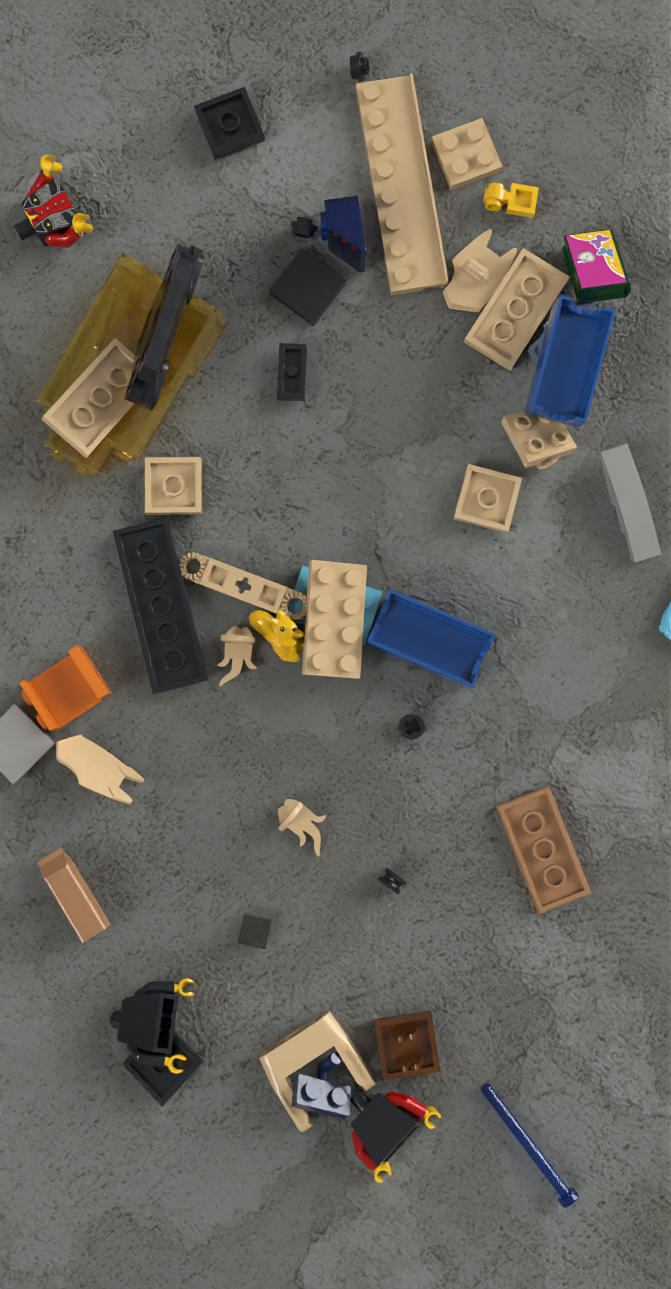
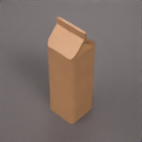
M62 847L37 862L42 878L81 943H84L111 925L73 860L64 852Z

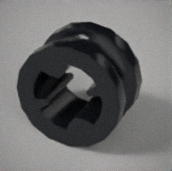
M410 714L400 720L398 728L401 736L413 740L422 736L425 724L421 717ZM415 719L418 722L416 726H419V731L412 732L409 735L406 733L408 728H404V724Z
M386 867L385 875L380 876L378 880L399 895L401 892L400 887L402 885L405 886L407 882Z

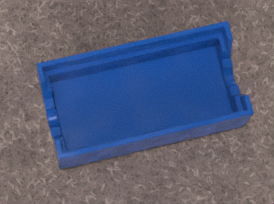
M563 295L558 297L552 305L524 413L577 428L586 423L616 310L605 307L595 311L583 310L578 308V306L572 305V298Z
M390 589L366 645L471 689L478 678L481 662L496 634Z

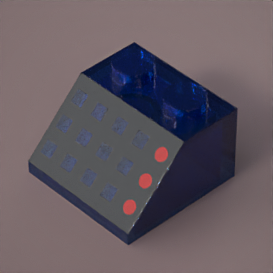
M358 195L324 200V211L319 212L322 241L327 240L328 250L358 272H365L366 244Z

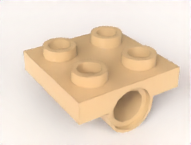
M525 410L506 415L501 421L525 468L536 465L540 470L546 469L554 465L560 457L573 454L577 448L566 426L562 423L524 413Z

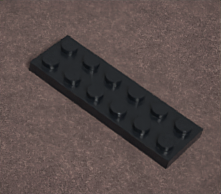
M168 517L114 530L113 535L152 693L155 695L209 681Z

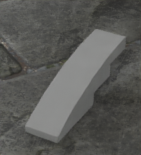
M624 443L599 451L611 505L616 508L621 533L625 534L631 561L636 563L660 555L661 551L649 505L628 444Z

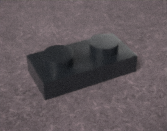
M279 343L277 400L305 402L307 344Z

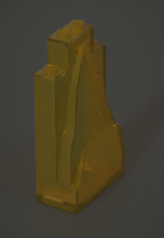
M121 253L36 400L45 406L42 411L47 413L114 338L135 355L147 315L162 283V279L153 275L147 266L127 254ZM197 296L191 298L188 305H185L167 358L170 360L169 368L158 401L152 411L134 404L87 458L52 429L43 444L51 449L49 454L63 463L66 459L70 460L75 464L73 469L86 477L90 473L99 477L114 449H116L114 454L126 462H129L131 458L139 462L187 379L190 377L194 379L228 325L221 311Z

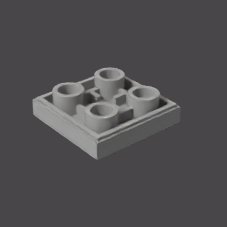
M14 704L0 718V772L15 785L56 745L18 704Z

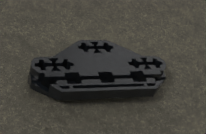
M181 244L176 245L165 276L147 315L136 348L131 378L124 400L151 411L154 409L169 368L170 360L167 358L184 307L188 305L192 298L204 263L205 256L202 255L203 250L192 245L189 248Z

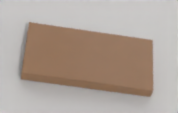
M549 786L495 806L538 914L592 893Z

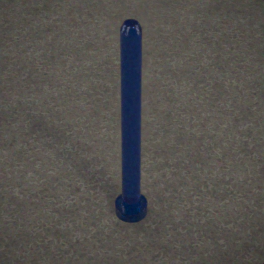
M484 1083L480 1087L482 1094L559 1194L558 1202L563 1208L571 1206L579 1197L577 1191L573 1187H567L492 1086Z

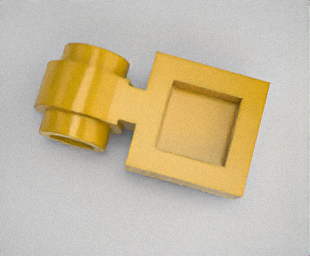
M490 183L488 188L485 189L483 202L486 209L499 211L504 204H507L506 214L533 218L539 187L512 183L509 192L504 190V185Z

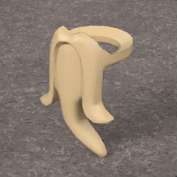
M234 626L225 635H221V641L225 642L224 660L217 664V666L225 667L229 664L230 659H232V670L220 681L219 686L235 678L240 673L243 660H245L246 665L250 669H257L251 662L252 646L255 643V638L247 627L239 629Z
M286 799L284 806L278 808L280 821L278 829L284 831L286 828H289L300 837V846L306 842L304 831L313 837L316 855L320 856L321 836L319 829L312 821L322 822L325 820L326 815L317 816L300 801Z

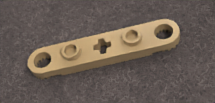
M195 552L187 553L180 560L182 576L191 582L277 614V611L280 609L293 621H300L306 618L307 597L301 592ZM192 560H198L201 564V569H199L197 574H189L187 572L188 563ZM248 579L251 589L250 591L245 590L241 594V589L237 587L238 583H244ZM293 599H301L304 608L302 612L292 614L288 608L289 603Z

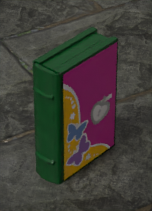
M612 229L564 235L565 245L562 247V251L578 304L628 297L631 292L629 274L626 272L618 248V241H616Z

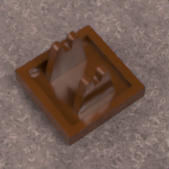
M431 1010L374 1019L383 1081L441 1072Z

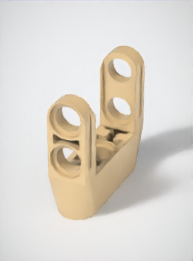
M329 1010L319 1014L259 1055L260 1062L274 1091L302 1133L312 1127L313 1124L309 1117V1111L291 1107L293 1083L289 1075L334 1046L357 1084L363 1086L366 1091L377 1084L350 1037Z

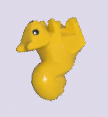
M280 609L277 611L276 618L263 610H256L250 613V625L272 644L274 651L283 661L298 662L301 659L299 655L304 650V639H301L304 633L297 629L296 624Z

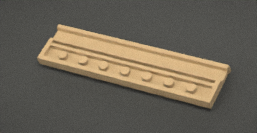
M413 74L356 83V95L390 295L423 291L425 288L438 286L439 288H444L445 285H448V275Z

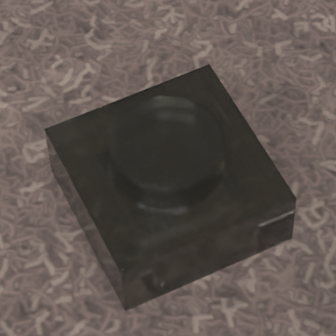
M244 913L237 943L266 949L272 919Z

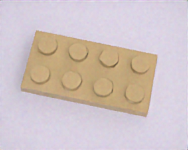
M523 248L469 331L464 343L511 371L570 276Z
M114 338L41 419L85 458L91 454L134 405V403L124 400L131 378L135 355Z
M320 560L309 561L302 675L360 679L367 565Z

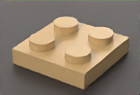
M483 118L437 134L431 138L432 146L450 190L494 175L502 170V164Z
M145 458V514H202V458Z
M468 464L453 519L508 533L522 478Z

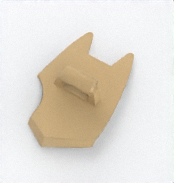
M491 229L485 231L468 244L451 260L454 267L453 278L443 291L448 308L480 312L489 302L507 274L515 258L517 248H513L499 257L486 247L492 234Z
M82 735L56 742V758L58 762L66 765L75 773L78 785L111 799L127 804L132 803V799L119 786L124 778L143 783L144 778L131 767H127L105 749L84 738Z

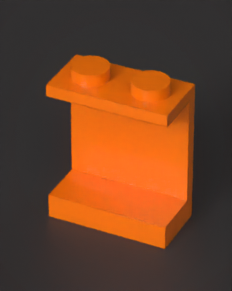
M75 646L68 651L69 656L31 681L23 680L19 683L23 689L20 692L23 699L29 706L33 704L39 713L36 715V718L45 730L48 728L50 731H58L113 695L83 647Z

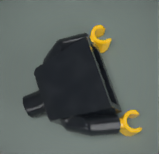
M183 979L179 984H174V981L148 982L135 991L134 996L124 998L121 1011H114L111 1014L110 1025L112 1028L118 1029V1041L127 1044L128 1052L139 1063L163 1068V1065L168 1066L169 1070L176 1074L184 1071L176 1069L173 1066V1061L175 1058L187 1060L186 1057L182 1054L167 1057L166 1053L171 1054L179 997L174 995V993H180L182 997L187 999L192 998L195 995L194 993L183 992V987L186 984H195L191 979Z

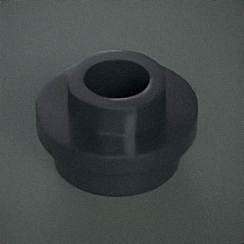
M357 52L356 55L350 56V73L352 79H358L359 82L364 81L365 75H369L370 71L368 57L363 56L362 52Z
M297 217V221H291L290 223L292 234L298 237L313 238L314 232H317L318 229L316 225H313L312 219Z

